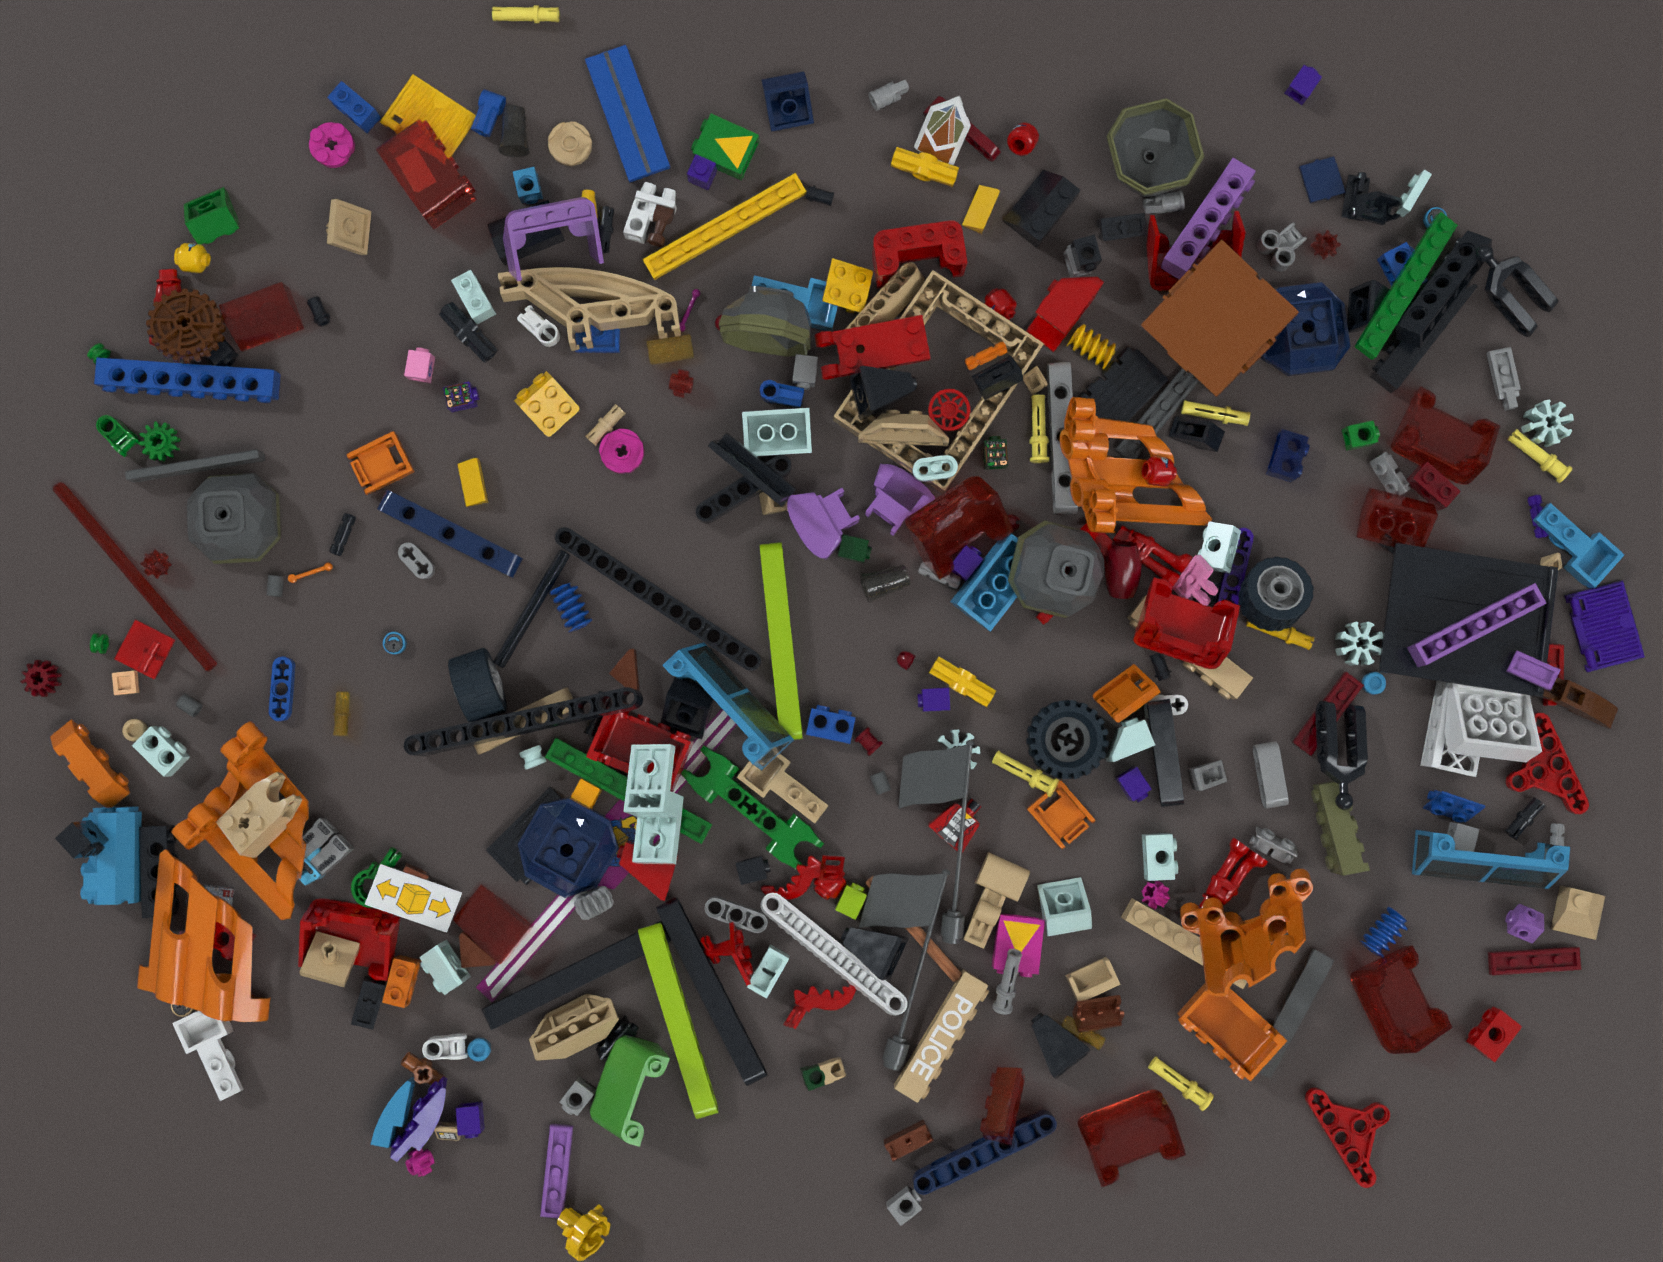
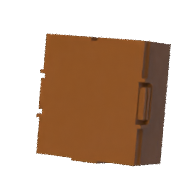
M1223 240L1198 265L1195 263L1192 265L1193 268L1180 278L1166 296L1162 297L1165 300L1141 324L1168 351L1167 354L1186 372L1192 373L1216 397L1241 372L1243 374L1246 373L1276 342L1275 337L1299 313L1263 278L1259 280L1258 273Z

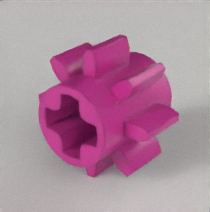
M1158 880L1154 884L1147 882V885L1141 891L1144 897L1142 902L1156 910L1157 906L1164 908V905L1170 899L1168 894L1170 889Z
M421 1148L420 1151L414 1149L408 1153L410 1158L405 1163L411 1175L417 1174L420 1177L432 1172L430 1166L434 1164V1157L428 1149L423 1150Z

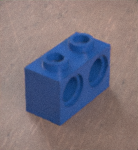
M342 81L327 97L335 108L366 134L381 119L375 108Z
M1407 242L1384 253L1377 259L1391 287L1414 251ZM1395 255L1402 258V264L1396 261ZM1427 278L1424 279L1421 285L1428 281Z
M817 705L816 709H811L806 735L850 744L856 718L851 717L852 712L839 710L838 714L829 712L830 707ZM818 715H823L827 719V724L823 728H817L814 725V718ZM839 720H846L849 724L848 730L844 733L836 730V723Z

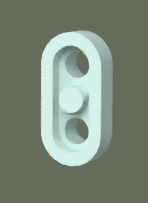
M949 455L921 458L914 463L912 472L914 477L921 482L948 479L955 475L958 464L955 458ZM948 464L950 466V470L943 471L942 465ZM921 467H926L928 469V473L921 474L919 469Z

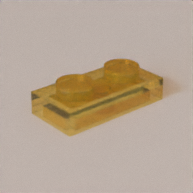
M690 334L647 341L651 365L694 358Z

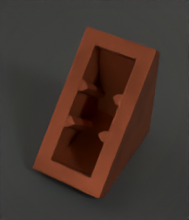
M629 649L609 674L624 687H630L639 691L637 654L635 649Z
M467 930L459 935L461 968L491 966L500 960L499 957Z

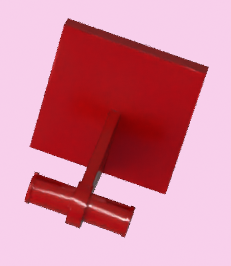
M135 619L114 659L152 679H156L176 640Z
M734 922L729 923L730 940L713 944L709 936H706V939L703 936L701 943L704 946V953L710 957L712 964H716V962L718 964L721 961L719 956L732 955L746 985H750V975L753 974V968L749 959L752 958V953L749 945L745 946L744 936L741 929L737 930Z

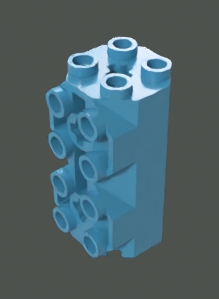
M137 806L93 808V812H90L88 817H83L82 821L91 820L109 841L103 845L105 849L95 857L88 856V862L83 863L81 866V875L83 876V886L80 892L81 898L87 899L88 904L118 905L124 903V901H128V904L141 902L139 827H142V811H139Z

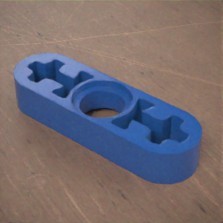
M278 657L272 664L269 715L275 721H286L292 714L295 662L289 657ZM284 661L285 664L289 665V668L284 670V676H289L288 680L278 679V676H283V670L279 669V664H283ZM283 682L287 685L288 691L285 695L281 696L277 693L276 688L279 683ZM276 698L287 699V702H282L281 708L285 709V714H281V717L275 712L276 709L280 708V702H276Z

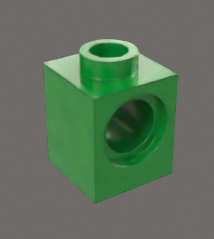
M1374 420L1350 425L1342 429L1346 451L1372 446L1378 443L1380 437L1379 429L1375 426ZM1359 430L1366 434L1365 441L1359 438Z

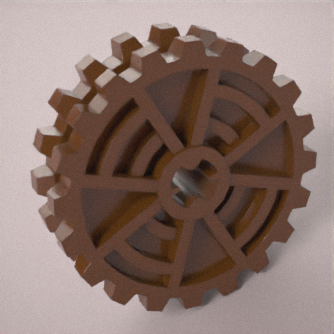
M186 288L182 289L180 293L173 290L170 296L165 294L161 296V302H154L153 306L155 309L148 312V316L151 319L146 320V325L150 328L147 330V333L151 337V341L159 352H163L165 358L169 359L172 357L174 362L179 363L180 360H184L185 364H190L191 360L195 359L196 362H200L201 357L206 356L208 358L211 356L210 352L212 350L217 351L219 349L218 342H223L224 340L222 332H226V327L222 324L225 320L215 301H210L207 294L200 295L199 290L195 289L189 292Z

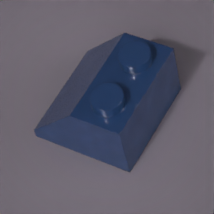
M804 71L761 80L771 132L814 123L809 87Z

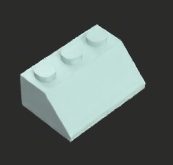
M809 408L742 412L744 446L756 456L812 453Z

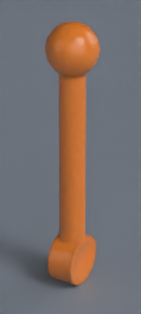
M327 562L322 567L298 575L290 574L288 581L296 583L300 578L324 570L330 571L333 565Z

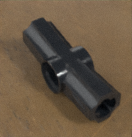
M453 302L442 307L439 315L454 330L453 333L466 347L469 346L484 363L495 356L499 350L482 334L483 331L470 317L468 318Z

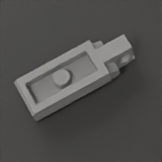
M1508 347L1488 351L1486 354L1497 398L1502 400L1505 411L1518 407L1516 397L1519 396L1521 388L1512 349Z

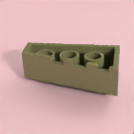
M1334 781L1313 784L1314 790L1311 791L1313 802L1317 803L1318 807L1316 819L1322 827L1323 834H1321L1320 838L1323 847H1326L1327 856H1325V863L1328 870L1330 869L1331 873L1342 876L1370 871L1368 863H1363L1361 855L1365 852L1363 843H1360L1359 839L1356 838L1355 833L1359 829L1357 821L1349 813L1353 810V807L1348 810H1342L1336 806L1335 798L1339 794V784Z

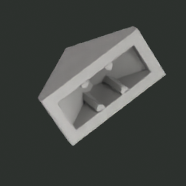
M1222 760L1188 768L1193 790L1202 791L1227 782Z

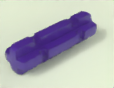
M1541 495L1528 497V504L1532 507L1530 513L1533 527L1536 526L1534 530L1536 538L1549 536L1533 521L1544 508L1543 506L1541 507V503H1543Z

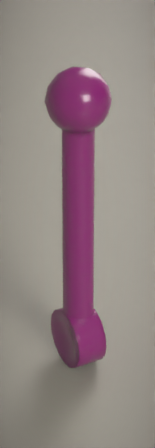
M698 289L692 291V299L681 323H679L681 332L685 331L687 318L696 298L701 294Z

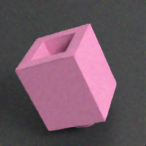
M416 348V351L408 350L404 376L409 380L431 383L435 357L429 353L428 349Z

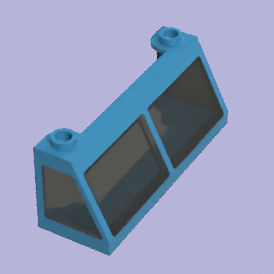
M704 642L679 649L663 664V667L672 676L682 680L690 678L698 682L748 736L742 746L743 754L761 771L794 741L791 735Z
M1416 830L1412 874L1549 889L1568 871L1570 847L1537 842L1538 848L1531 853L1525 852V857L1455 850V841L1448 834Z

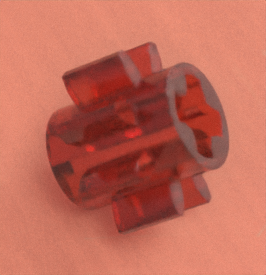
M1329 230L1323 236L1318 233L1315 236L1317 241L1311 244V247H1315L1316 252L1314 255L1322 256L1323 260L1328 257V254L1334 257L1337 254L1335 249L1341 246V243H1337L1336 238L1338 235L1329 234ZM1328 243L1329 246L1324 247L1323 244Z
M679 369L678 374H671L669 389L674 390V396L684 398L685 393L691 394L694 378L689 377V371Z
M154 549L153 553L144 554V561L140 562V564L146 568L144 570L145 574L148 576L153 574L156 579L160 575L168 574L167 571L172 564L167 561L169 556L166 553L160 554V552Z

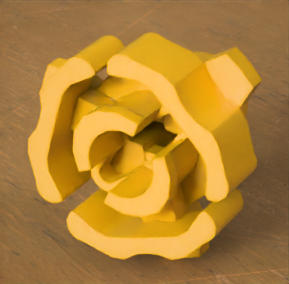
M600 1204L583 1216L572 1208H565L557 1219V1225L564 1230L562 1234L567 1237L565 1249L577 1261H584L591 1254L597 1252L604 1243V1239L600 1236H607L609 1234L611 1224L607 1221V1217L602 1214L604 1209Z

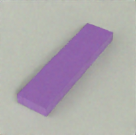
M550 1125L540 1217L559 1218L561 1212L565 1209L574 1126Z

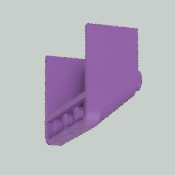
M579 197L511 211L506 216L503 233L509 273L517 281L522 280L517 249L524 246L527 233L568 225L569 231L575 236L587 235L590 256L599 264L604 263L596 210L593 202L585 197Z

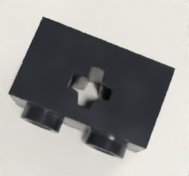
M91 820L72 822L55 838L73 859L87 858L88 856L95 857L105 849L103 845L109 841Z

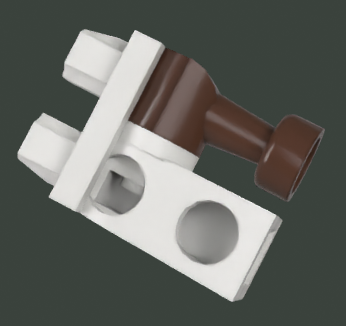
M645 182L641 191L636 192L635 200L623 231L625 239L644 244L649 223L652 221L656 223L654 233H649L647 243L656 247H663L665 243V237L662 236L666 225L672 223L677 209L675 203L676 191L664 188L662 197L655 196L656 185Z

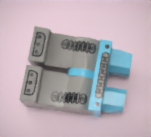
M319 818L313 824L314 826L303 836V840L306 842L303 865L305 870L302 872L301 879L299 878V880L304 885L324 877L326 873L355 849L341 834H337L339 831L326 818Z

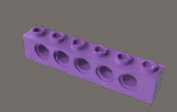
M1232 158L1164 257L1161 269L1180 280L1188 270L1193 268L1192 265L1196 264L1199 258L1204 259L1210 249L1208 247L1210 241L1215 242L1221 233V230H1219L1221 225H1227L1233 215L1230 213L1232 209H1238L1242 203L1244 191L1249 192L1254 185L1255 180H1253V176L1256 172L1254 169ZM1218 202L1224 203L1225 206L1218 204ZM1195 235H1198L1203 239H1197ZM1183 252H1187L1191 254V256H1186L1183 254Z
M1536 583L1422 639L1407 647L1417 667L1425 666L1546 604V601Z

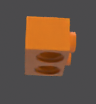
M403 955L393 959L382 1003L401 1008L410 1005L421 960Z

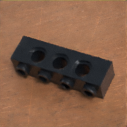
M174 825L139 827L142 918L154 917L157 868L160 855L156 850L157 844L160 843L163 846V851L167 849L174 857L178 858L175 852L177 838L172 834ZM174 883L171 916L177 915L179 910V899L176 897L178 884Z

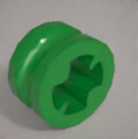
M98 343L89 350L87 357L93 360V363L96 365V358H109L111 351L105 349L102 343Z
M94 633L90 640V651L92 653L99 651L100 654H105L109 647L108 635L102 634L100 636L98 633Z

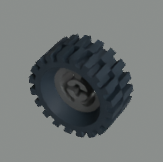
M1074 700L1053 702L1041 708L1039 713L1032 718V723L1027 729V732H1029L1028 738H1026V744L1029 746L1028 753L1034 759L1035 765L1039 766L1046 774L1062 779H1077L1080 776L1092 773L1091 770L1097 769L1100 765V760L1105 758V747H1108L1109 741H1106L1108 730L1103 726L1105 722L1102 717L1099 718L1098 712L1093 708H1089L1087 704ZM1063 723L1066 724V729L1060 730L1057 733L1058 735L1066 736L1069 734V739L1078 741V737L1074 732V729L1077 728L1082 738L1078 751L1069 756L1066 754V751L1073 749L1076 746L1075 744L1066 743L1064 745L1063 740L1055 738V743L1059 747L1058 751H1055L1051 744L1053 730Z

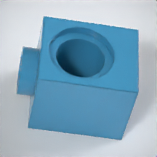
M535 167L513 171L521 203L534 204L539 199H543ZM526 184H534L530 191L523 190Z

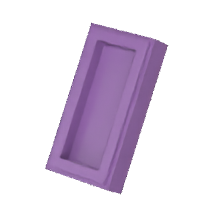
M1516 651L1506 672L1550 691L1560 669Z

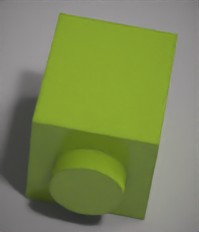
M853 882L851 886L846 884L835 910L856 920L867 897V893L863 892L865 888Z

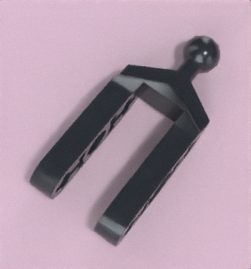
M1487 244L1480 245L1475 251V256L1477 260L1486 262L1490 267L1485 286L1488 298L1518 333L1525 337H1530L1538 326L1513 295L1502 286L1503 282L1511 275L1532 301L1546 312L1553 310L1558 304V299L1535 271L1518 256L1497 261L1493 257L1494 251L1491 246Z
M1320 701L1315 711L1317 760L1320 763L1321 772L1339 784V794L1335 798L1336 806L1339 809L1348 810L1353 805V797L1348 792V783L1365 774V766L1368 761L1365 708L1360 705H1349L1345 711L1348 766L1337 765L1336 706L1333 702Z

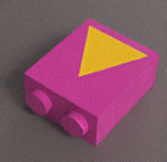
M1000 913L996 924L992 967L997 969V973L1003 974L1008 950L1017 949L1022 954L1018 969L1019 976L1032 977L1033 974L1039 975L1045 920L1038 917Z

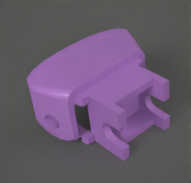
M880 463L873 485L876 498L866 510L865 516L869 518L872 512H874L893 527L890 535L894 536L906 519L908 521H918L936 510L937 501L931 491L910 473L897 466Z
M843 488L825 498H822L821 495L816 496L812 492L791 495L787 500L789 517L805 546L821 559L827 560L841 544L842 532L859 523L860 520L858 515L850 518L839 499L843 496Z

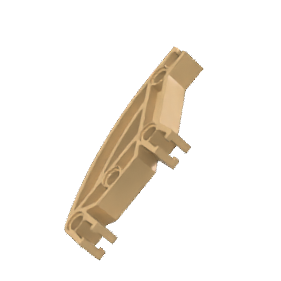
M552 267L520 270L521 281H517L509 272L498 273V279L501 284L500 294L503 302L527 299L567 328L571 351L580 349L575 341V333L586 332L587 337L582 339L583 343H586L587 349L593 348L591 325L600 331L648 325L656 317L659 339L667 338L662 322L669 320L674 321L675 325H672L671 329L674 331L675 337L681 336L675 298L671 294L644 282L618 274L582 268ZM528 281L533 282L529 287L523 286ZM518 284L517 287L505 289L506 285ZM570 297L602 300V302L578 304ZM663 305L671 306L667 311L660 309ZM619 311L627 312L625 316H617ZM575 317L583 318L581 322H573Z

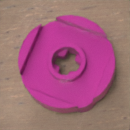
M328 122L310 132L309 149L312 156L320 164L328 168H338L349 161L351 154L355 151V142L351 133L342 124ZM331 140L337 142V145L334 146V150H331L329 147H327V144Z
M617 429L605 435L601 441L599 452L601 460L612 472L618 474L632 473L643 461L644 445L633 431ZM626 446L627 455L618 457L619 453L616 449Z

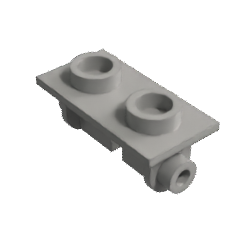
M1387 451L1369 462L1391 499L1406 493L1410 489L1408 486L1409 482H1407L1402 472L1395 473L1394 470L1398 466L1392 455H1388Z
M1256 826V837L1252 836L1249 841L1252 848L1264 854H1267L1270 848L1274 850L1270 857L1284 864H1290L1294 856H1298L1297 847L1291 840L1281 839L1275 836L1271 830L1267 828L1261 829Z

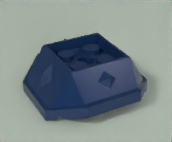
M1322 282L1277 288L1276 291L1296 308L1299 313L1275 337L1276 342L1262 355L1261 359L1273 365L1287 376L1334 370L1351 347L1344 302ZM1302 324H1307L1310 327V333H1306L1302 329Z
M569 797L540 804L521 837L518 848L525 876L556 894L567 898L597 888L619 850V845L609 818ZM563 844H570L573 847V852L565 853L561 846Z

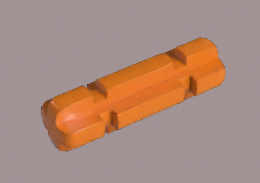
M999 342L994 347L991 346L976 353L975 356L972 355L966 358L965 364L969 370H973L978 365L981 366L996 359L998 355L1000 357L1006 354L1008 351L1004 342Z

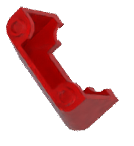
M1154 577L1150 583L1135 630L1134 643L1140 647L1207 669L1218 668L1231 651L1240 605L1228 600H1222L1213 607L1204 606L1201 603L1171 594L1172 585L1165 579Z
M316 899L310 904L300 920L298 967H302L317 931L360 943V949L353 965L369 967L368 974L374 980L388 981L395 954L400 917L373 907H364L360 904L331 899Z

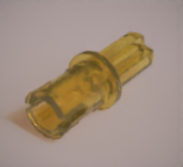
M339 691L336 693L335 713H333L335 715L333 735L348 736V719L351 716L349 713V692Z
M1066 1016L1062 1021L1061 1026L1077 1036L1080 1041H1085L1097 1050H1100L1106 1038L1096 1032L1078 1033L1074 1018Z

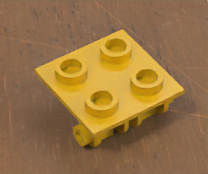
M832 258L822 301L846 308L848 313H860L866 305L873 271Z

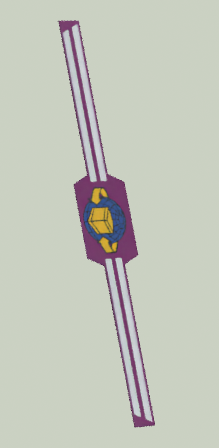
M723 709L707 725L703 738H696L693 741L694 744L683 770L686 769L694 774L708 759L700 749L705 745L715 751L737 726ZM681 774L673 793L677 794L687 782ZM621 799L605 815L611 820L619 848L620 845H625L627 840L635 842L637 817L624 812L625 802ZM659 835L655 836V838H654V840H653V845H654V844L658 841V839L660 838ZM618 851L598 886H606L614 890L628 875L629 872L619 864L621 858H617ZM588 891L567 898L557 895L476 988L493 1002L576 908L574 905L575 900Z

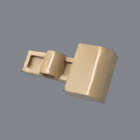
M782 754L775 757L762 771L749 761L737 778L761 797L764 798L771 789L814 823L829 806L785 772L791 761Z
M990 852L987 853L975 880V884L984 887V890L963 936V940L984 949L990 933L998 921L1005 898L1018 902L1029 877V870Z

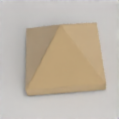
M1035 366L1023 375V381L1032 395H1035L1049 385L1038 366Z
M1555 553L1542 557L1540 565L1558 567L1559 571L1562 568L1561 554Z

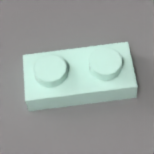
M1423 170L1419 175L1415 174L1408 183L1410 187L1408 193H1403L1400 197L1402 198V205L1396 211L1397 214L1404 217L1410 212L1432 175L1431 173Z

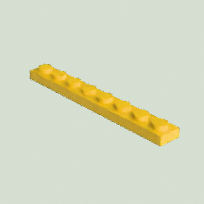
M794 173L643 259V262L653 279L656 280L807 194V191L797 174Z

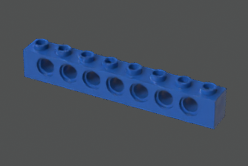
M96 358L94 384L102 387V391L116 392V389H123L125 393L130 394L146 391V394L158 396L161 392H167L169 396L174 397L191 394L193 398L203 399L205 395L213 396V399L227 400V397H235L237 401L248 402L249 398L257 399V402L271 403V400H279L281 374L270 369ZM122 372H124V373H125L124 379H123L122 381H119V380H118L119 375H120ZM146 373L147 379L141 383L140 378ZM169 375V381L163 384V378ZM191 376V383L185 386V379ZM213 378V385L207 388V381ZM235 379L236 385L234 388L229 389V382ZM254 381H258V387L251 391V384Z

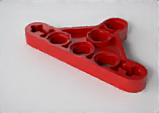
M1534 713L1536 722L1537 719L1543 720L1540 726H1537L1538 733L1548 730V733L1539 735L1542 752L1529 761L1523 762L1520 769L1508 774L1506 786L1516 792H1522L1534 787L1560 797L1568 812L1583 814L1589 808V801L1548 715L1545 713ZM1544 738H1552L1553 746L1551 749H1546L1543 746ZM1556 757L1561 758L1563 761V766L1559 770L1555 769L1552 764ZM1536 766L1541 767L1543 770V775L1539 779H1536L1532 774ZM1516 775H1519L1523 780V784L1519 788L1514 787L1512 779ZM1566 777L1570 778L1573 783L1569 790H1565L1562 786V781ZM1577 792V794H1573V796H1567V794ZM1575 800L1581 801V804L1578 805L1579 809L1573 808Z
M1314 1087L1309 1089L1305 1094L1306 1103L1351 1176L1361 1187H1372L1376 1182V1174L1369 1164L1376 1129L1386 1124L1390 1119L1389 1109L1378 1102L1372 1103L1362 1110L1332 1103L1323 1090ZM1314 1094L1321 1095L1319 1101L1324 1106L1323 1108H1320L1316 1102H1312ZM1376 1108L1384 1110V1116L1379 1120L1373 1117V1112ZM1327 1112L1334 1114V1121L1330 1124L1323 1122V1116ZM1357 1120H1364L1365 1128L1360 1132L1355 1131L1354 1123ZM1338 1132H1345L1346 1140L1341 1144L1336 1143L1335 1135ZM1351 1151L1358 1153V1160L1354 1163H1349L1347 1160V1155ZM1361 1167L1368 1174L1367 1181L1361 1179L1362 1174L1357 1168Z

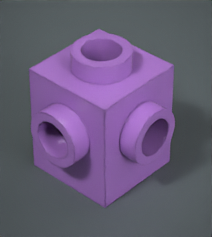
M1518 904L1506 916L1507 933L1529 943H1533L1544 931V914L1522 904Z

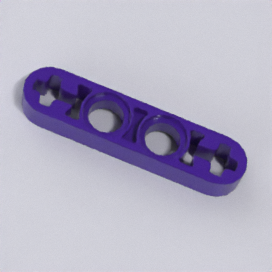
M1247 528L1239 529L1241 530L1240 535L1245 533L1244 537L1248 538V541H1244L1241 547L1246 548V551L1236 549V553L1243 557V562L1240 566L1232 564L1230 573L1223 572L1216 602L1227 598L1228 592H1224V589L1228 591H1236L1235 594H1230L1229 601L1238 605V594L1241 589L1240 586L1244 581L1254 538L1253 533ZM1229 575L1237 577L1238 583L1235 587H1230L1227 584L1226 579Z

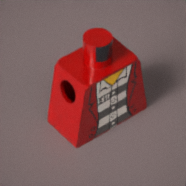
M972 798L966 806L962 853L980 825L973 816L981 806ZM954 802L934 818L928 826L958 852L962 807Z

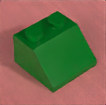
M225 187L184 204L185 225L197 244L212 243L216 238L222 235H231L239 229L238 217Z

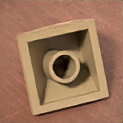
M1560 886L1551 929L1596 940L1605 896Z

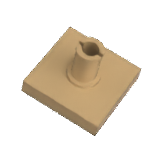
M332 199L329 223L326 225L328 227L326 229L328 234L327 244L359 255H367L371 211L339 199Z
M316 931L301 967L300 975L345 987L359 952L360 943Z

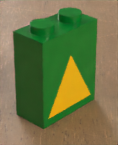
M711 113L708 120L704 119L700 128L702 133L699 139L696 138L692 144L693 158L697 154L715 162L718 171L742 181L760 142L759 134Z

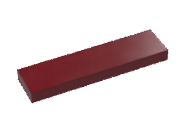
M1344 672L1323 700L1335 704L1337 721L1364 686V684L1348 672ZM1315 712L1292 741L1294 745L1309 756H1312L1317 749Z
M1580 947L1488 952L1489 975L1581 970Z

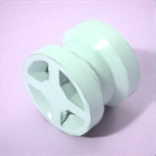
M540 745L519 753L520 757L525 761V770L547 762L545 757L541 755L542 749Z

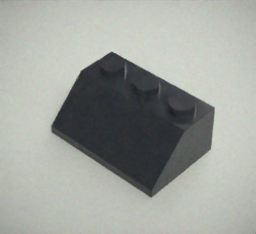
M1043 170L1006 215L1003 222L1037 248L1077 199L1081 190L1064 176Z
M546 200L534 206L549 204L550 202ZM504 217L487 225L498 256L502 263L507 265L503 242L506 219ZM560 227L527 233L524 246L517 249L518 260L564 242L565 239Z

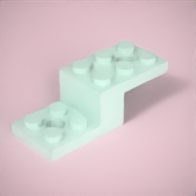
M671 744L631 745L624 812L637 817L632 862L637 864H676L684 797L670 791L675 746ZM653 762L654 770L648 773L647 767ZM659 835L660 843L654 846L653 840L655 836Z

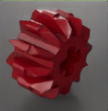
M35 660L34 664L28 663L26 665L28 671L21 672L25 679H22L20 682L27 684L24 690L31 692V695L34 697L39 695L47 697L49 693L54 694L56 692L54 686L62 685L57 681V678L63 676L61 673H56L59 667L57 665L51 666V661L49 660L44 662L42 660Z

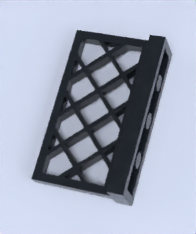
M725 433L722 439L712 440L709 443L708 447L781 507L786 504L788 498L796 491L792 484L729 433Z

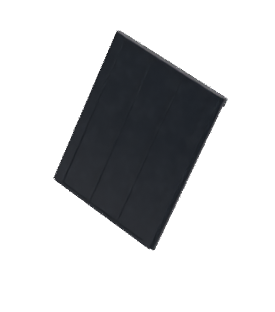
M1396 543L1393 553L1379 672L1543 697L1544 688L1506 672L1516 651L1547 663L1558 567ZM1536 583L1546 604L1425 666L1417 667L1407 647L1526 586Z

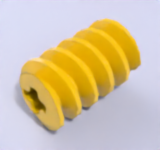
M1083 324L1076 329L1066 347L1074 343L1073 351L1081 348V356L1088 352L1089 361L1096 357L1095 365L1103 361L1102 369L1104 370L1115 353L1116 344L1112 343L1110 346H1107L1109 340L1107 338L1100 342L1101 334L1098 333L1092 337L1093 329L1085 332L1086 325Z

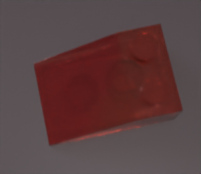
M482 884L453 919L485 953L500 965L507 961L534 927Z

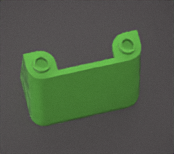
M623 1035L610 1049L590 1107V1116L595 1123L624 1142L639 1147L644 1135V1129L640 1122L631 1119L642 1083L645 1076H661L665 1072L670 1059L658 1043L629 1035Z

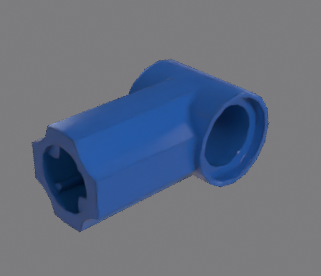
M486 89L481 92L478 101L479 109L471 127L472 131L484 137L491 136L498 115L500 116L504 111L506 105L505 96Z
M766 380L761 384L760 396L764 402L801 408L804 388L776 383L773 380ZM767 387H773L776 393L768 397L764 394V390Z

